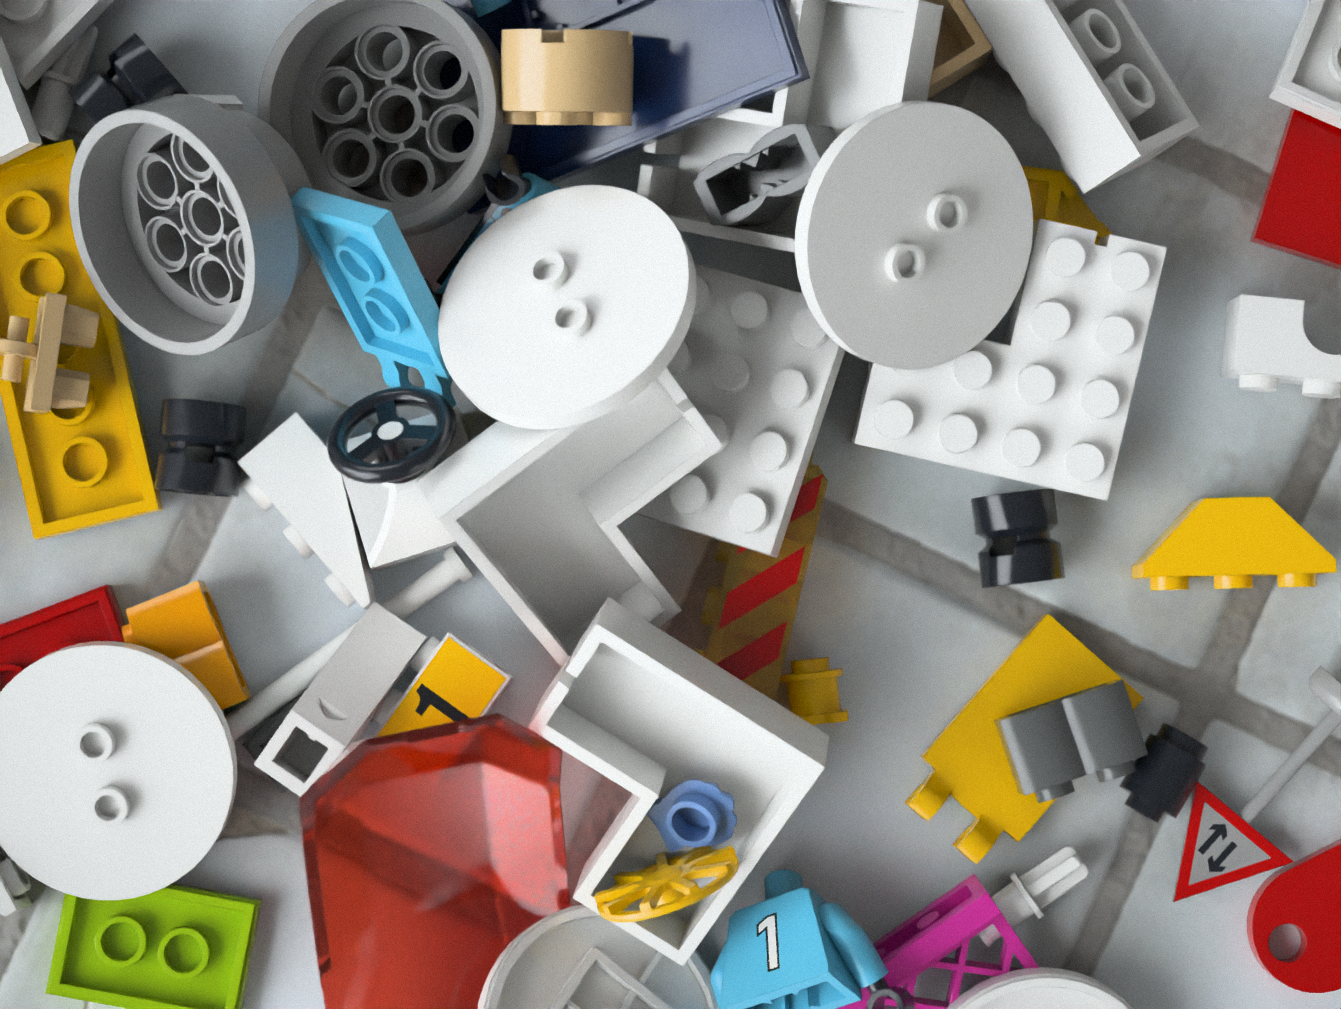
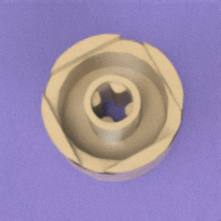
M592 29L502 30L501 111H503V124L632 126L633 32Z

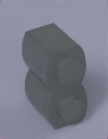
M800 123L784 125L764 135L752 147L749 154L738 153L728 155L708 165L697 176L693 184L711 225L754 226L763 224L784 212L794 198H802L816 165L837 138L833 128Z
M1123 680L1103 683L994 720L1018 793L1022 795L1035 793L1038 803L1053 800L1074 792L1072 780L1096 772L1099 782L1131 774L1137 771L1133 760L1148 755Z

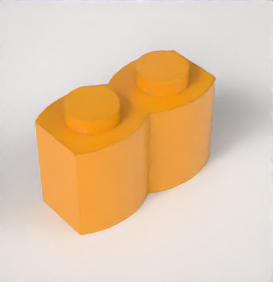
M197 580L126 609L130 623L121 627L125 643L149 648L179 663L207 688L221 710L252 698L235 653L228 641L219 613L204 581Z

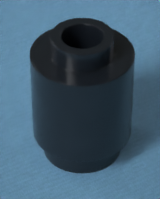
M1163 723L1157 734L1149 733L1144 742L1148 755L1134 759L1137 771L1125 775L1120 784L1122 789L1130 793L1124 804L1156 823H1159L1164 813L1175 819L1177 818L1206 767L1201 761L1209 749L1186 733Z

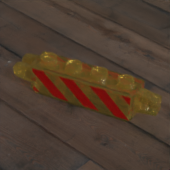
M813 451L777 558L727 542H719L715 561L727 564L721 589L712 586L708 587L700 623L711 626L706 651L693 648L698 654L775 701L828 480L820 467L812 464Z

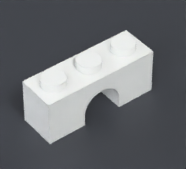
M1240 294L1227 302L1221 377L1239 379V389L1255 392H1276L1278 383L1302 385L1303 396L1341 398V354L1332 355L1324 353L1310 343L1303 327L1305 300Z

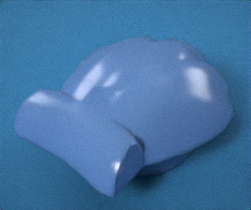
M697 779L686 780L673 788L664 798L656 799L646 814L659 830L667 849L671 853L684 846L702 847L724 843L732 837L733 829L737 824V815L733 811L735 804L733 796L721 791L718 785L713 782Z

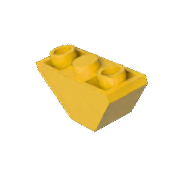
M1270 497L1204 498L1191 502L1131 566L1132 579L1150 578V591L1189 590V577H1214V589L1253 588V576L1277 575L1278 587L1281 588L1317 586V574L1337 572L1336 559Z

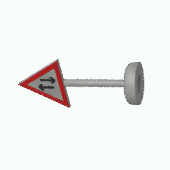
M1321 665L1311 675L1309 687L1331 710L1238 814L1197 781L1190 805L1172 898L1173 902L1294 862L1250 824L1341 724V682Z

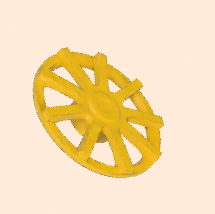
M711 845L695 847L689 853L669 859L665 852L656 854L657 863L637 872L620 871L614 875L616 884L607 890L595 893L597 910L608 921L633 922L668 914L696 903L722 888L736 875L739 869V860L732 845L722 849H712ZM704 877H717L701 889L694 880ZM644 897L639 904L640 910L622 912L628 905Z

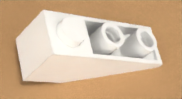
M295 412L237 462L248 474L240 483L264 511H267L274 505L290 524L282 532L305 559L310 558L316 553L328 567L331 573L323 580L346 607L349 608L357 601L363 609H368L373 601L377 602L366 552L342 474L335 469L329 459L326 441L304 416Z
M373 601L288 713L253 765L307 802L318 798L428 637Z

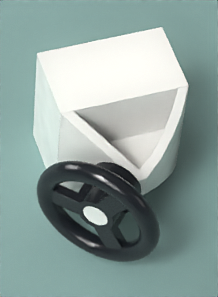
M402 386L381 390L368 395L345 410L336 420L327 440L329 459L335 469L342 474L370 568L375 570H382L443 551L451 546H459L436 518L416 481L469 443L471 439L460 409L457 406L452 407L446 398L427 388ZM417 406L429 410L432 414L407 421L398 416L397 407ZM377 414L378 424L375 425L371 433L349 439L356 427L367 418Z

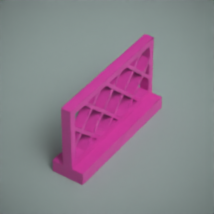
M975 874L969 876L873 943L888 969V973L884 976L889 987L903 986L905 990L909 991L914 999L915 1009H946L959 997L963 972L997 976L1019 969L1040 968ZM994 924L1004 939L999 964L966 960L970 939ZM956 949L955 958L945 957ZM1013 953L1024 968L1011 967ZM929 967L952 970L946 1001L914 997L913 993L917 976ZM861 988L862 1000L836 1009H867V1002L871 996L868 988ZM890 996L886 998L884 1005L898 1007L893 998Z

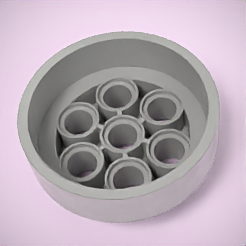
M316 0L292 20L276 41L265 65L259 87L258 118L271 125L289 143L300 159L312 189L390 210L403 237L419 235L440 228L469 210L486 192L482 175L489 173V175L496 178L500 170L499 158L507 154L512 135L513 124H503V111H501V55L490 37L470 16L445 0ZM399 39L403 49L402 58L397 66L391 70H386L383 64L384 50L390 42ZM457 57L461 64L460 78L453 87L444 89L440 81L441 69L448 60ZM353 83L357 91L356 103L349 112L342 114L338 106L339 94L346 85ZM411 101L415 109V119L412 126L400 134L395 125V116L400 106ZM469 120L474 129V138L466 150L458 153L453 146V132L461 122ZM365 145L369 152V165L364 173L356 177L351 170V157L358 147ZM422 163L427 170L428 181L425 189L420 194L413 196L407 185L408 175L416 165Z
M189 95L166 96L105 117L90 129L77 150L70 176L69 209L79 255L94 287L108 308L131 332L154 347L178 355H200L214 351L266 327L282 311L289 299L294 282L304 273L313 256L296 223L290 199L303 186L312 189L308 175L297 154L283 136L271 125L253 114L234 109H224L200 97Z

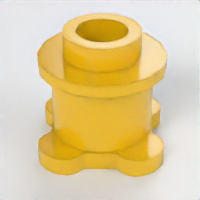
M829 657L791 661L792 673L779 675L780 682L787 683L789 709L792 713L811 725L849 721L847 709H841L837 676L844 675L843 668L830 669Z

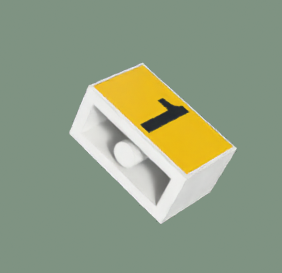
M448 632L442 641H439L433 635L427 640L410 665L412 669L418 672L417 676L404 694L394 688L372 718L381 725L372 739L434 783L441 780L514 678L510 673L451 632Z

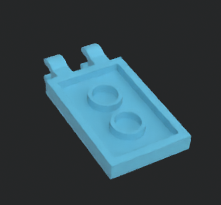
M303 186L290 198L296 223L363 351L377 356L382 366L383 379L390 388L412 386L408 379L409 367H413L419 370L424 380L425 388L442 395L454 407L456 401L451 394L453 379L444 364L438 339L440 310L391 211Z

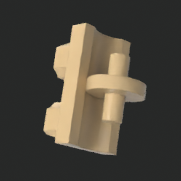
M47 292L45 297H39L33 343L26 342L30 319L19 316H10L7 339H0V356H4L1 380L21 383L24 359L30 360L23 408L25 412L44 414L50 412L51 408H82L87 404L90 373L57 368L60 344L87 349L94 348L99 314L75 305L66 304L67 295Z

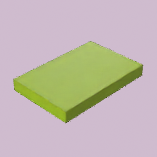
M172 883L147 895L122 900H94L65 893L45 993L126 1009H242L263 899Z

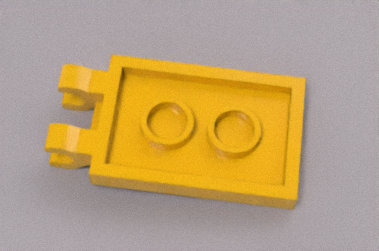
M1044 614L920 755L933 770L904 803L922 819L929 821L945 803L949 795L958 801L976 818L952 845L975 864L988 853L1003 831L1014 841L1019 842L1056 799L1038 803L1035 793L1028 795L1018 793L994 720L1103 683L1123 679L1050 614ZM1124 681L1134 710L1144 697Z

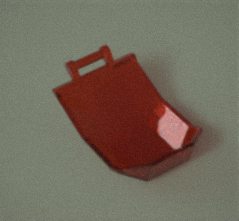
M499 713L352 742L299 798L300 834L318 976L325 1009H477L488 974L508 944L535 922L557 911L571 907L560 792L561 748L534 731Z

